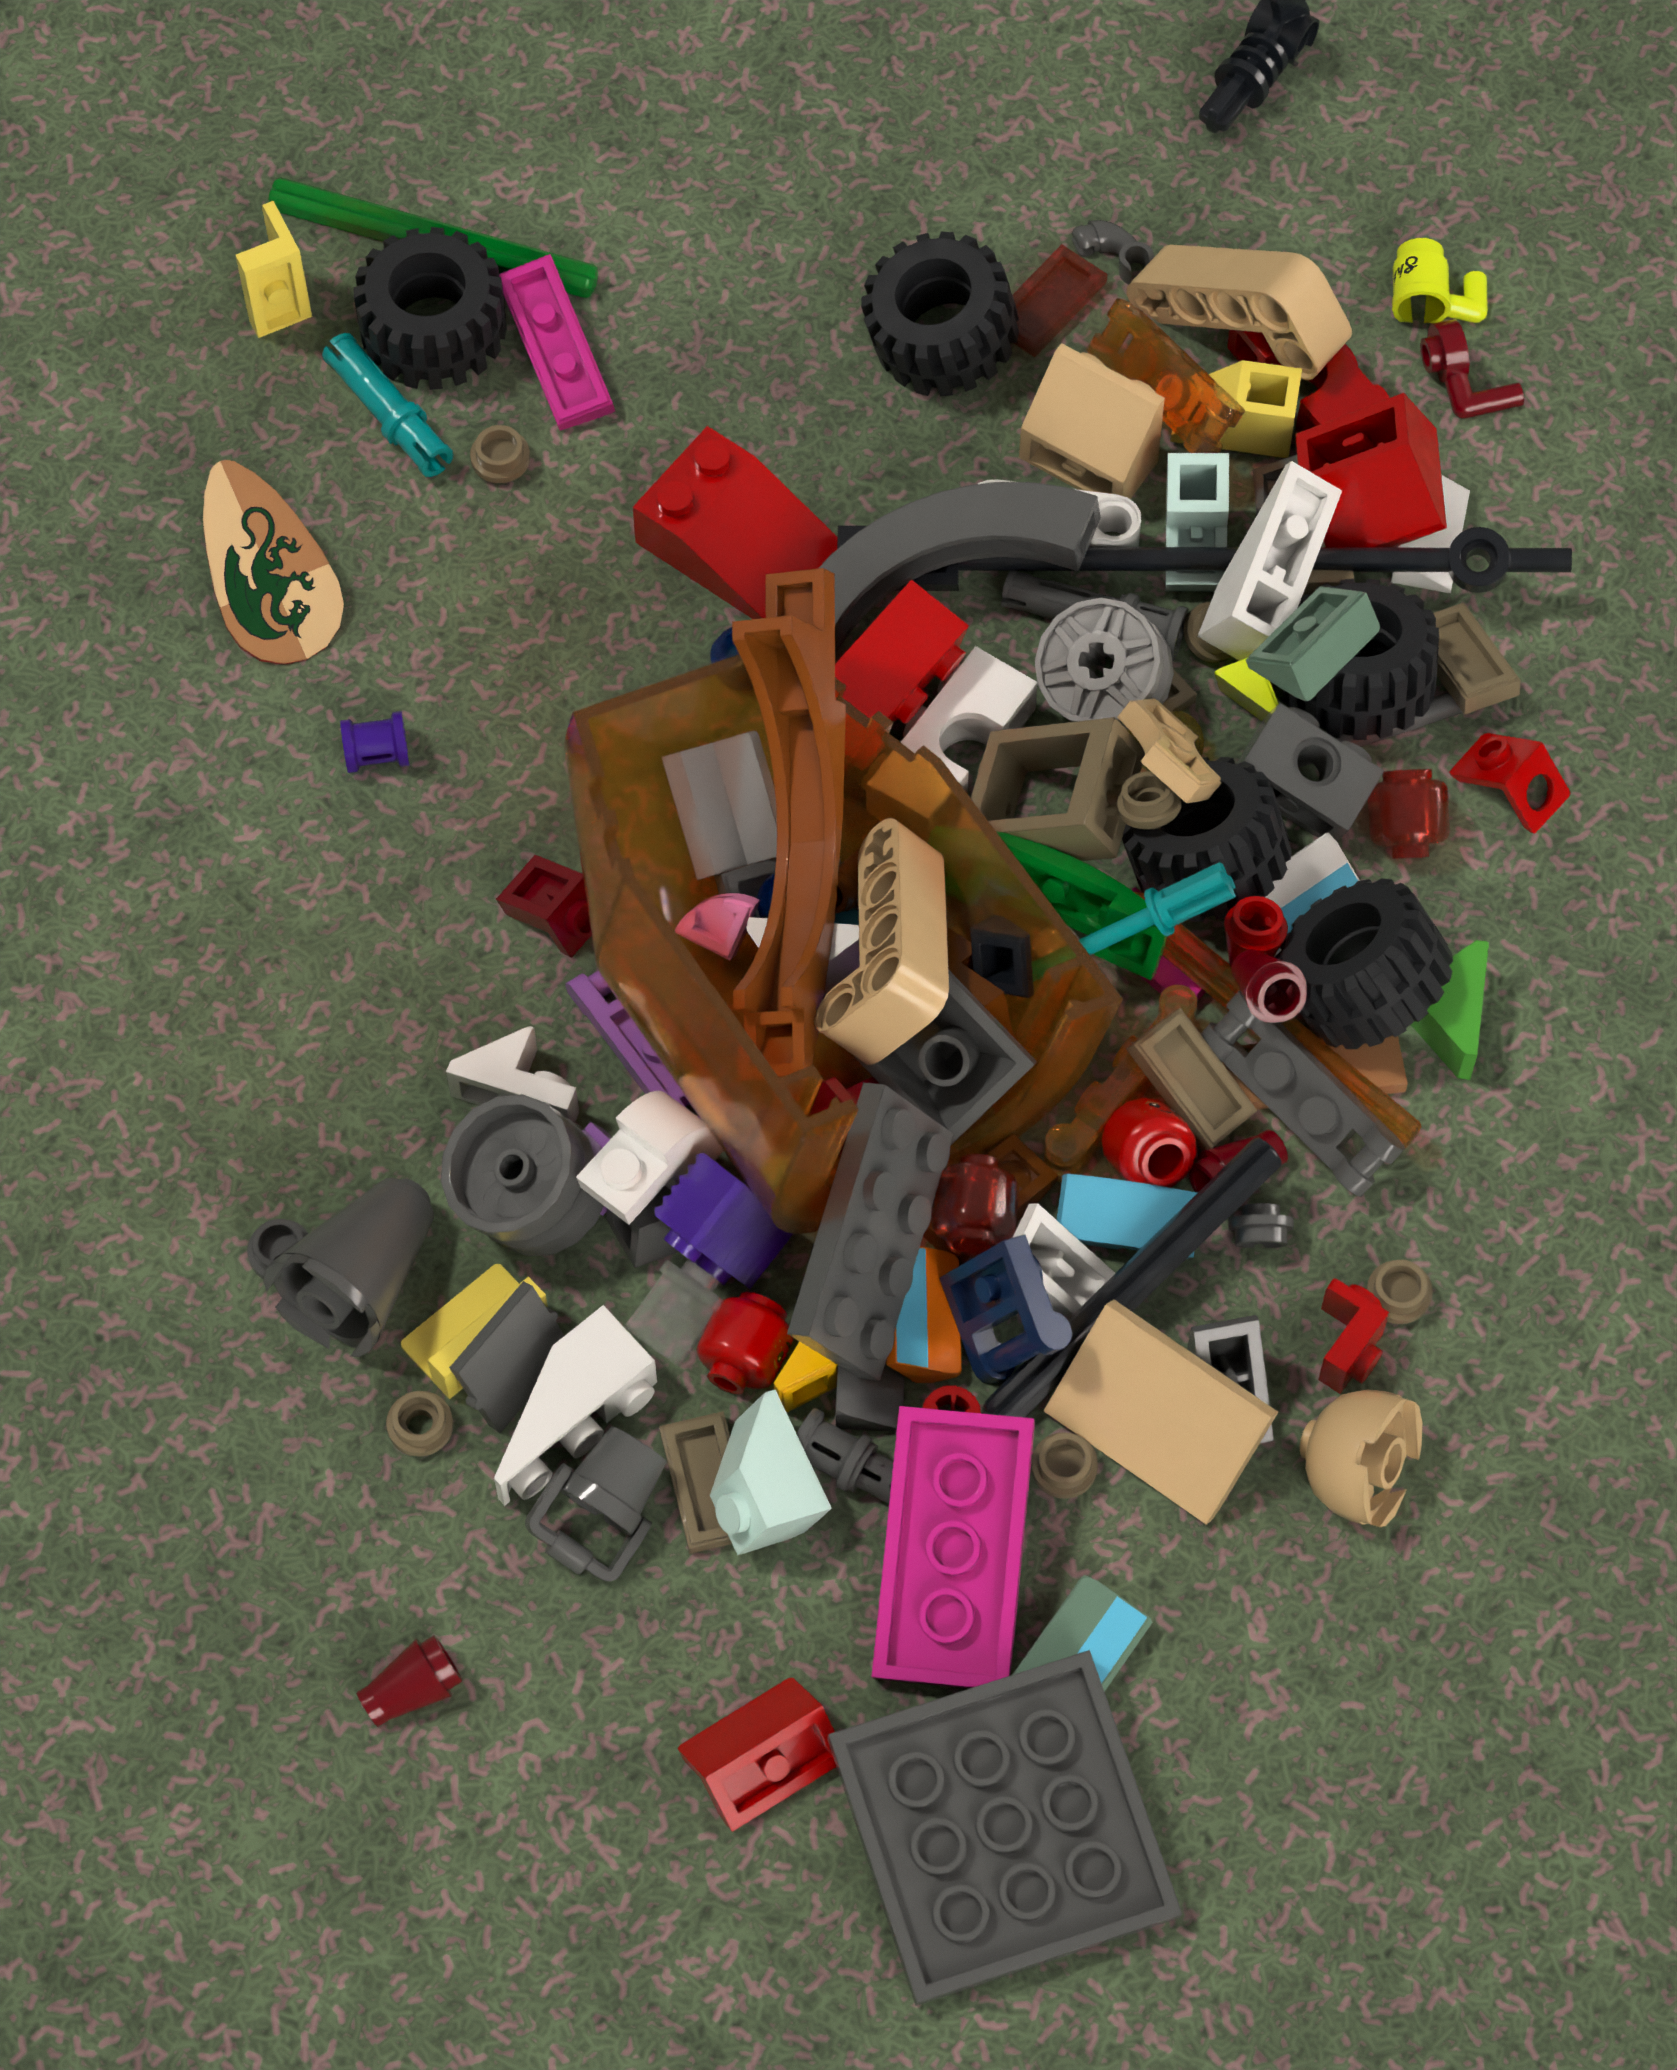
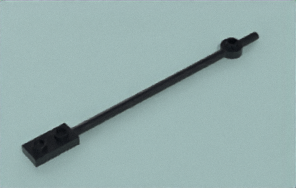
M838 525L837 549L867 526ZM1473 527L1457 535L1450 548L1321 547L1313 570L1448 572L1453 582L1463 590L1482 593L1497 587L1503 581L1507 572L1571 573L1572 549L1509 548L1504 538L1494 530L1485 527ZM1088 547L1079 571H1226L1239 547ZM1473 555H1480L1487 560L1489 567L1484 571L1476 572L1467 566L1466 560ZM993 557L950 564L925 573L913 581L925 591H959V571L1074 570L1032 559ZM908 583L904 584L895 591H901Z

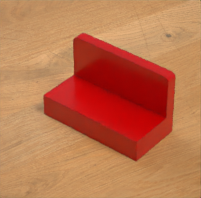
M787 1678L678 1747V1751L685 1763L701 1778L718 1814L732 1832L836 1768L827 1740L828 1734L834 1733L835 1730L823 1706L794 1678Z

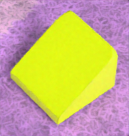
M1247 658L1217 669L1214 674L1219 690L1262 721L1279 704L1270 681L1249 669L1245 661Z

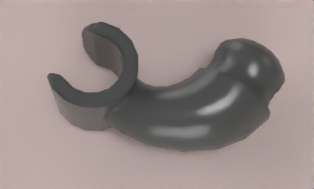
M1103 220L1088 221L1087 225L1077 226L1072 231V242L1079 255L1087 257L1098 251L1100 254H1118L1119 275L1123 282L1128 285L1131 283L1130 264L1140 263L1146 267L1154 258L1153 250L1149 245L1137 242L1130 233L1112 222Z

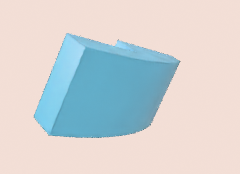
M1064 1174L1062 1176L1057 1221L1085 1245L1110 1249L1126 1248L1139 1251L1197 1193L1132 1181ZM1194 1252L1187 1259L1194 1258Z

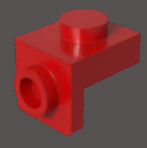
M1334 1278L1325 1290L1321 1310L1345 1324L1346 1328L1324 1357L1318 1380L1341 1394L1352 1378L1362 1384L1378 1363L1383 1350L1375 1345L1384 1333L1389 1312L1382 1308L1381 1302L1369 1290L1356 1284L1347 1286Z

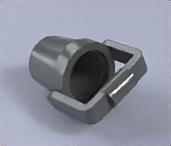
M611 1426L574 1472H572V1468L564 1463L557 1469L525 1520L526 1529L531 1535L547 1545L545 1549L546 1554L579 1575L585 1570L603 1581L616 1580L625 1569L652 1525L651 1521L641 1517L640 1514L667 1461L638 1439ZM560 1491L594 1515L604 1514L605 1522L624 1534L629 1535L609 1568L594 1559L592 1551L559 1530L555 1533L540 1523Z

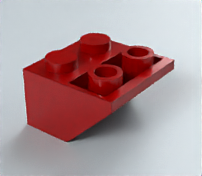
M1405 393L1296 434L1298 465L1342 490L1323 540L1326 547H1397L1447 528L1437 428Z

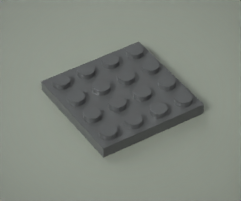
M1090 1650L828 1734L827 1740L915 2006L1179 1919L1182 1916L1180 1905Z

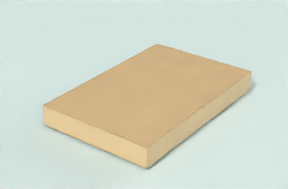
M1112 1300L1104 1306L1044 1409L1045 1413L1078 1436L1084 1438L1095 1448L1206 1525L1211 1522L1220 1510L1278 1414V1411L1116 1300Z

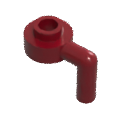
M1453 319L1429 326L1428 337L1422 338L1420 342L1422 362L1428 373L1437 372L1440 382H1445L1452 411L1457 417L1469 418L1524 405V394L1520 383L1472 392L1468 378L1470 368L1468 345L1460 323Z

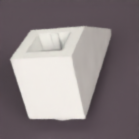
M604 1305L556 1342L548 1354L494 1476L498 1499L504 1506L510 1502L509 1491L511 1487L523 1500H526L536 1495L546 1486L553 1473L539 1456L559 1441L574 1458H579L589 1452L600 1441L604 1430L590 1416L596 1411L606 1423L620 1412L625 1417H629L641 1410L654 1395L655 1390L652 1386L657 1383L655 1360Z

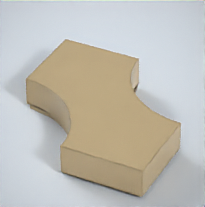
M1155 698L1133 700L1126 705L1117 718L1133 733L1143 747L1145 756L1140 762L1184 802L1192 803L1208 800L1220 786L1221 777L1203 760L1197 751L1194 742L1198 736Z

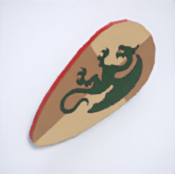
M231 460L219 461L210 470L204 493L203 528L214 593L226 629L240 649L259 661L284 665L308 660L325 649L340 629L344 602L339 581L322 549L278 492L256 473Z

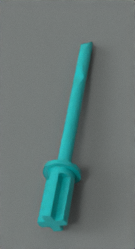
M1219 862L1160 891H1157L1154 887L1145 890L1146 908L1033 961V982L1153 925H1156L1164 936L1174 934V926L1235 898L1236 895L1233 889L1236 887L1232 877L1227 875L1224 865Z

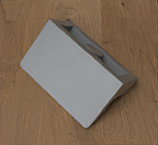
M750 731L662 757L697 880L776 857L777 813L775 789L761 740L756 731Z

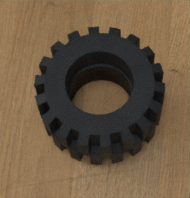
M431 227L430 233L419 234V229L415 228L406 230L407 237L398 240L393 235L385 239L382 251L373 248L365 257L367 266L358 268L355 276L357 286L353 287L363 349H367V355L377 366L382 363L383 373L387 378L394 381L401 373L404 377L405 386L416 389L420 379L429 380L430 390L443 389L441 379L452 377L455 386L467 382L466 371L470 368L477 375H480L487 369L486 355L493 359L497 358L501 351L500 339L505 340L507 330L501 277H499L498 266L494 258H487L486 248L478 241L469 245L466 234L455 231L452 236L445 235L444 228ZM425 298H445L457 303L451 309L433 316H418L404 311L412 303Z
M941 231L939 238L930 239L928 233L917 235L916 243L909 246L904 241L893 247L894 256L891 258L882 256L875 264L878 275H868L864 284L867 295L861 297V308L865 316L863 319L881 365L886 372L892 371L895 381L905 387L912 380L915 392L927 396L930 393L931 387L938 388L940 396L953 395V388L964 386L965 392L977 388L975 380L983 376L989 381L998 373L996 363H1007L1013 353L1010 343H1016L1018 340L1019 329L1016 322L1019 321L1009 282L1001 261L997 262L995 253L987 245L979 248L977 239L964 235L958 241L955 239L954 232ZM949 303L965 305L960 313L943 323L934 325L915 323L922 314L936 306Z
M1354 579L1340 580V585L1333 587L1328 583L1322 585V587L1366 592L1380 624V629L1311 700L1303 701L1282 689L1284 699L1289 700V707L1300 708L1308 712L1319 722L1320 728L1327 729V734L1336 738H1340L1342 734L1353 735V740H1367V735L1377 734L1379 738L1392 736L1394 728L1406 730L1415 724V716L1423 717L1429 710L1430 700L1434 699L1436 691L1439 628L1436 627V617L1432 610L1424 609V601L1416 594L1406 596L1404 594L1405 588L1396 584H1391L1388 587L1380 585V580L1367 579L1366 583H1355ZM1305 594L1301 597L1298 607L1311 595Z
M1203 757V760L1221 777L1220 786L1208 800L1186 803L1181 799V810L1176 818L1156 829H1139L1127 824L1125 825L1122 841L1142 894H1144L1145 890L1153 887L1160 891L1219 862L1224 865L1227 875L1231 876L1236 888L1233 890L1236 897L1190 918V922H1203L1209 916H1215L1216 920L1225 918L1229 910L1240 900L1250 896L1266 897L1275 889L1273 881L1283 879L1288 870L1285 862L1291 860L1290 839L1273 788L1270 786L1266 775L1263 772H1256L1255 766L1246 761L1235 764L1234 758L1220 757L1216 761H1210L1209 757Z
M1384 878L1374 883L1370 879L1357 881L1351 887L1342 886L1334 890L1330 896L1323 900L1321 898L1310 906L1311 909L1304 915H1299L1291 924L1293 929L1287 933L1286 938L1281 944L1280 949L1282 951L1275 956L1277 959L1297 966L1302 971L1307 984V997L1300 1014L1319 1039H1323L1329 1046L1336 1048L1343 1045L1345 1049H1358L1365 1043L1369 1047L1383 1043L1387 1037L1392 1035L1397 1037L1407 1031L1406 1027L1415 1021L1419 1022L1428 1014L1427 1009L1432 1004L1438 1003L1444 994L1441 987L1450 982L1453 972L1449 967L1453 962L1452 952L1415 894L1403 883L1395 885L1392 879Z

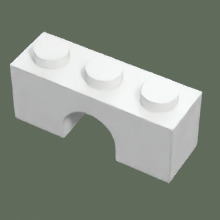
M976 646L964 662L959 664L945 681H940L937 689L938 695L928 708L921 706L918 712L906 724L903 740L893 753L885 750L878 757L868 777V781L872 784L871 806L888 817L897 820L932 843L937 828L941 824H948L968 798L969 771L952 762L943 752L950 745L963 740L979 741L987 745L991 731L1022 728L1036 708L1037 681Z

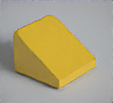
M799 1341L774 1382V1390L776 1389L786 1413L836 1388L837 1364Z

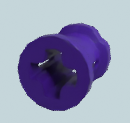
M402 711L392 712L390 719L354 724L350 719L340 721L348 773L358 772L360 766L396 761L400 767L410 766Z

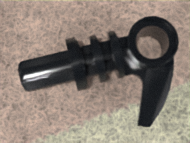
M1261 0L1249 19L1244 39L1239 44V47L1234 50L1229 58L1223 60L1216 69L1214 78L1217 88L1199 111V119L1206 124L1208 131L1212 133H1217L1219 130L1227 131L1245 106L1254 109L1264 102L1269 94V88L1272 87L1288 63L1293 66L1299 64L1295 61L1296 57L1305 45L1310 47L1313 45L1320 24L1319 19L1310 15L1309 6L1305 0Z

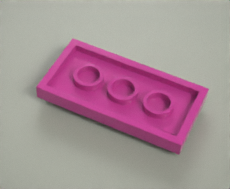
M899 1406L871 1676L873 1679L970 1689L1011 1675L1035 1429L1034 1418Z

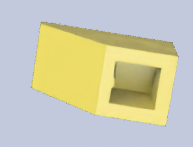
M1242 360L1179 386L1170 442L1288 458L1302 368Z

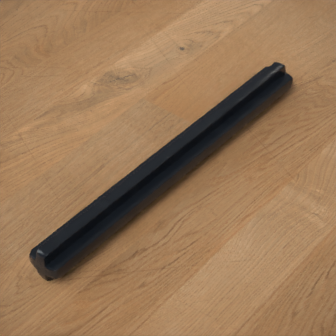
M1259 1137L1252 1139L1068 1319L1072 1330V1337L1068 1346L1052 1355L1039 1353L1026 1360L985 1400L983 1407L987 1414L1013 1417L1027 1416L1061 1382L1104 1306L1108 1302L1116 1300L1133 1312L1281 1166L1282 1161L1276 1150Z

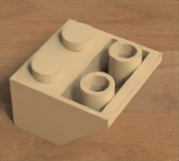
M1061 343L1054 352L1022 424L1019 458L1078 490L1117 494L1131 499L1158 462L1165 398L1158 395L1148 384L1139 380H1130L1107 368L1097 357L1089 353H1079Z

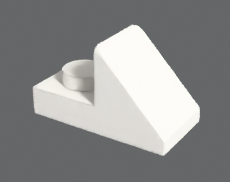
M531 1026L451 1060L446 1070L450 1096L481 1105L497 1096L523 1094L547 1103L559 1111L565 1118L571 1119L574 1122L579 1114L576 1087L570 1086L565 1079L551 1072L537 1071L535 1074L528 1073L537 1052L535 1029Z

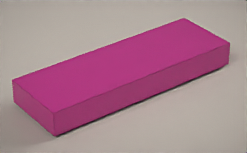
M551 254L499 274L502 281L503 296L559 430L561 431L615 412L611 397Z

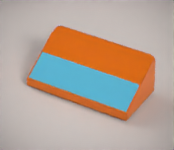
M920 1246L913 1268L912 1284L904 1298L894 1332V1345L886 1359V1364L915 1383H934L956 1378L962 1371L961 1337L939 1279L941 1276L959 1267V1259L956 1255L947 1251Z

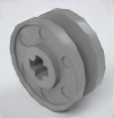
M1102 597L1077 602L1055 616L1040 638L1035 657L1037 685L1050 707L1070 722L1115 717L1128 732L1131 731L1117 718L1126 705L1133 700L1153 698L1163 705L1168 698L1174 675L1171 649L1160 630L1143 614L1126 602ZM1110 657L1114 661L1112 669L1103 668L1104 676L1100 678L1095 674L1097 665L1105 666V658Z

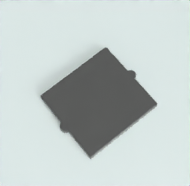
M524 1281L449 1367L468 1394L466 1404L479 1410L487 1424L498 1433L504 1430L529 1400L552 1346L565 1336L556 1323L558 1313L546 1307L534 1287Z

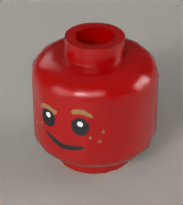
M1141 1097L1134 1099L1116 1109L1106 1122L1101 1138L1104 1156L1111 1167L1125 1181L1169 1188L1174 1187L1186 1177L1193 1167L1197 1153L1195 1135L1187 1122L1170 1106L1153 1098Z
M742 1292L739 1297L721 1300L717 1304L696 1349L700 1361L709 1370L708 1380L716 1387L737 1395L742 1394L746 1387L751 1389L769 1387L773 1383L794 1339L787 1334L789 1324L785 1321L787 1318L786 1311L773 1300L754 1292Z

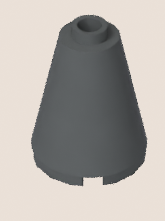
M386 1178L278 1255L266 1268L263 1283L266 1291L274 1284L282 1297L275 1306L280 1315L298 1332L330 1349L331 1335L350 1347L356 1348L350 1357H361L371 1351L383 1332L434 1220V1212L430 1205L428 1193L418 1183L410 1179Z

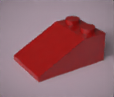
M709 426L705 427L633 506L635 543L752 619L766 618V574L818 569L837 550L838 537L762 462Z

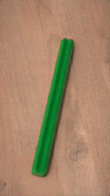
M282 177L277 178L269 192V202L274 201L280 213L379 241H384L393 235L398 240L407 237L406 230L415 228L419 229V234L430 233L431 227L444 228V233L448 236H452L455 231H458L468 236L469 245L478 241L486 248L487 258H494L499 274L551 254L566 292L579 297H590L598 282V268L594 264Z

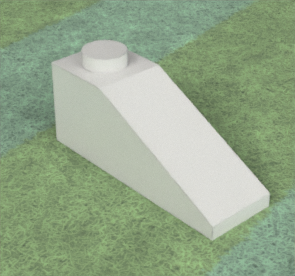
M1293 461L1285 465L1219 581L1197 637L1240 661L1248 658L1298 608L1342 490Z

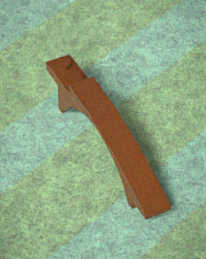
M825 568L766 574V618L732 622V641L751 679L766 729L774 776L777 813L776 868L767 924L750 968L733 990V1010L744 1013V1078L749 1080L810 1076L819 1032L815 1028L814 1020L825 993L835 923L843 823L846 704L835 700V573Z

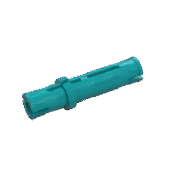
M342 333L330 340L331 344L341 354L337 356L330 347L325 346L322 353L323 360L336 371L382 425L381 432L386 440L395 446L399 444L425 477H433L443 472L446 468L435 456L439 454L446 463L450 464L454 456L453 450L426 423V412L420 405L406 400L360 347L353 335Z

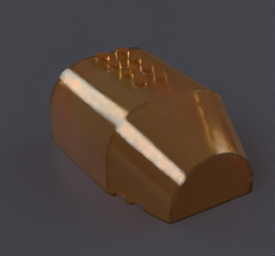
M739 654L574 711L567 728L564 751L595 961L600 976L774 1224L779 1229L789 1233H812L819 1230L840 1161L838 1154L859 1110L852 1099L840 1103L837 1097L832 1099L828 1109L809 1116L820 1085L823 1081L836 1077L846 1089L873 1076L856 1060L854 1055L819 1031L812 1065L779 1078L745 1031L744 1013L733 1010V990L744 978L758 951V947L749 933H746L737 955L731 961L675 933L677 925L690 910L700 902L719 895L714 875L699 880L696 878L662 757L750 731H756L759 734L774 785L770 749L760 706L749 674ZM835 677V700L846 704L841 863L861 847L865 837L879 822L884 819L893 818L943 855L947 927L971 942V927L991 915L1004 916L1030 934L1034 995L1030 998L1005 994L1014 1038L1037 1063L950 1146L949 1160L940 1177V1181H943L975 1164L1011 1134L1020 1137L1063 1099L1091 1062L1123 998L944 762L924 745L914 753L890 735L889 732L893 721L880 711L870 719L842 698L847 686Z

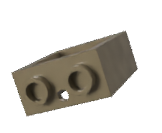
M1115 717L991 731L983 759L979 764L977 779L967 812L963 818V825L1025 838L1056 849L1081 861L1117 858L1126 825L1119 816L1117 800L1125 781L1141 772L1143 764L1140 761L1145 756L1144 749ZM1080 766L1067 813L1013 818L1027 771Z

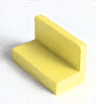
M274 201L262 205L269 242L236 254L249 321L258 338L312 317L300 250Z
M494 1264L401 1341L403 1351L449 1399L463 1389L449 1367L520 1284L501 1264ZM528 1276L523 1281L534 1287L545 1306L548 1307L546 1294Z

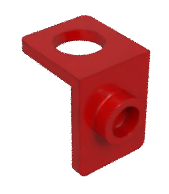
M1485 733L1480 736L1449 771L1450 775L1459 782L1502 789L1523 827L1534 834L1570 797L1569 788L1544 744L1539 741ZM1541 774L1547 782V796L1544 803L1539 808L1533 810L1527 801V789L1531 780Z

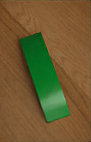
M941 824L936 830L932 847L940 852L944 858L945 889L980 904L990 891L1086 935H1090L1147 907L1143 898L1111 876L1051 847L1007 833L978 827ZM1153 925L1094 953V955L1148 980H1152L1156 974L1168 936H1164L1156 925Z

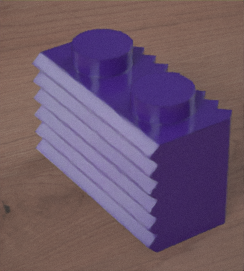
M705 1153L696 1154V1163L687 1165L688 1174L679 1175V1184L671 1186V1195L663 1196V1205L655 1207V1216L671 1228L663 1239L725 1286L733 1276L751 1289L798 1227Z

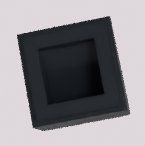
M991 915L971 927L973 971L1004 991V994L1024 998L1032 997L1034 995L1030 934L1004 916Z

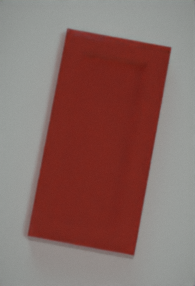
M1061 244L1013 294L1019 321L1016 322L1019 335L1017 342L1014 344L1033 357H1036L1107 283L1108 274Z

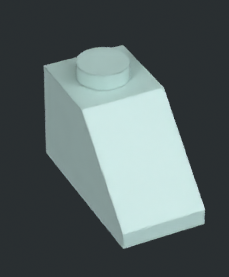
M776 1389L765 1392L735 1421L710 1493L718 1523L723 1531L728 1534L737 1555L786 1541L805 1533L832 1509Z

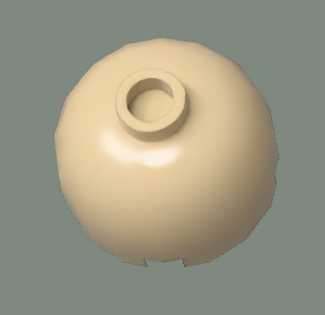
M1369 1389L1342 1394L1331 1402L1320 1413L1317 1420L1308 1422L1300 1441V1455L1306 1459L1305 1469L1313 1494L1333 1513L1349 1521L1362 1525L1386 1526L1395 1517L1407 1490L1404 1489L1390 1493L1392 1486L1396 1483L1401 1473L1406 1455L1419 1460L1423 1425L1419 1406L1414 1401L1402 1398L1398 1394ZM1374 1486L1384 1489L1383 1491L1372 1497L1374 1494Z

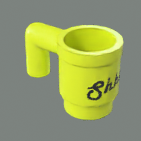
M1415 238L1399 246L1397 259L1393 265L1392 312L1398 321L1413 323L1411 297L1417 295H1426L1424 323H1439L1446 317L1479 323L1486 318L1488 312L1487 277L1483 272L1472 271L1464 275V296L1450 294L1449 265L1444 257V249L1440 243L1429 238Z

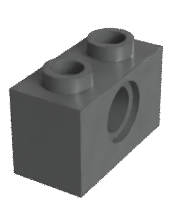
M1281 703L1262 720L1236 763L1246 761L1255 766L1256 772H1263L1266 775L1270 786L1273 788L1281 815L1318 838L1329 832L1336 841L1349 831L1384 772L1383 769L1371 762V756L1363 748L1349 741H1338L1321 730L1319 722L1311 714L1300 708H1287ZM1297 759H1306L1312 762L1319 772V781L1306 779L1298 769Z

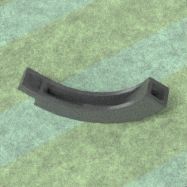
M995 482L941 491L910 502L880 517L853 535L818 568H825L835 573V656L852 629L881 600L908 583L911 579L914 580L925 573L944 566L973 559L1009 557L1044 561L1078 572L1101 519L1098 496L1068 487L1042 483Z

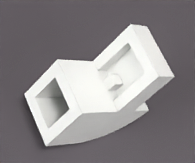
M653 1091L636 1099L616 1117L620 1128L619 1131L576 1178L584 1191L630 1225L664 1186L671 1190V1186L679 1184V1175L688 1174L687 1165L696 1163V1154L705 1153L715 1161L724 1149L719 1135L714 1128L666 1092Z

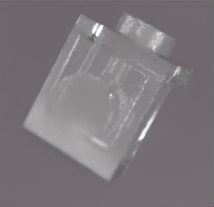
M666 1259L659 1269L662 1275L624 1328L680 1368L701 1339L709 1320L723 1300L713 1293L720 1282L701 1267L687 1259L680 1269Z

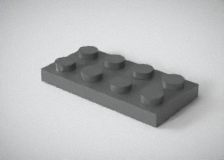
M864 1082L787 1334L858 1378L880 1381L886 1359L894 1345V1332L904 1298L912 1284L913 1268L923 1234L931 1221V1208L940 1177L949 1160L953 1133L888 1086Z

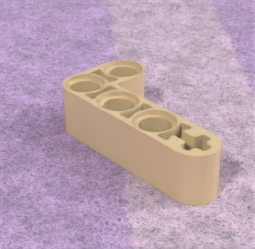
M1166 245L1127 286L1126 294L1130 303L1161 324L1262 332L1279 363L1282 366L1302 368L1301 379L1303 380L1314 379L1352 336L1350 323L1324 274L1313 261L1297 253Z
M893 818L884 819L879 822L865 837L859 849L860 967L825 995L819 1004L814 1020L815 1028L867 1065H873L883 1060L929 1025L943 1009L949 992L944 858L940 852Z

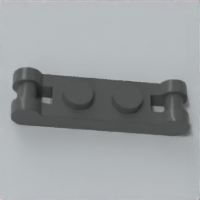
M1239 990L1226 1004L1229 1012L1218 1024L1211 1022L1203 1030L1201 1036L1219 1060L1333 1171L1336 1179L1351 1193L1362 1197L1375 1182L1372 1175L1384 1162L1392 1164L1404 1151L1403 1143L1280 1022L1269 1023L1256 1018L1250 1012ZM1248 1028L1252 1029L1261 1038L1249 1053L1237 1042ZM1357 1132L1362 1137L1365 1146L1354 1157L1344 1145Z

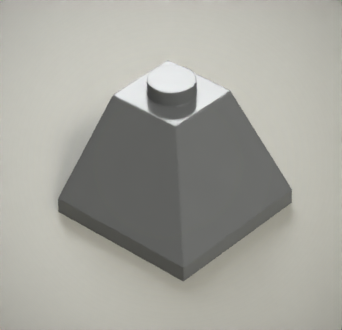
M948 969V998L943 1009L929 1025L876 1064L867 1065L858 1058L856 1060L879 1084L888 1086L953 1133L951 1146L1025 1075L1037 1061Z

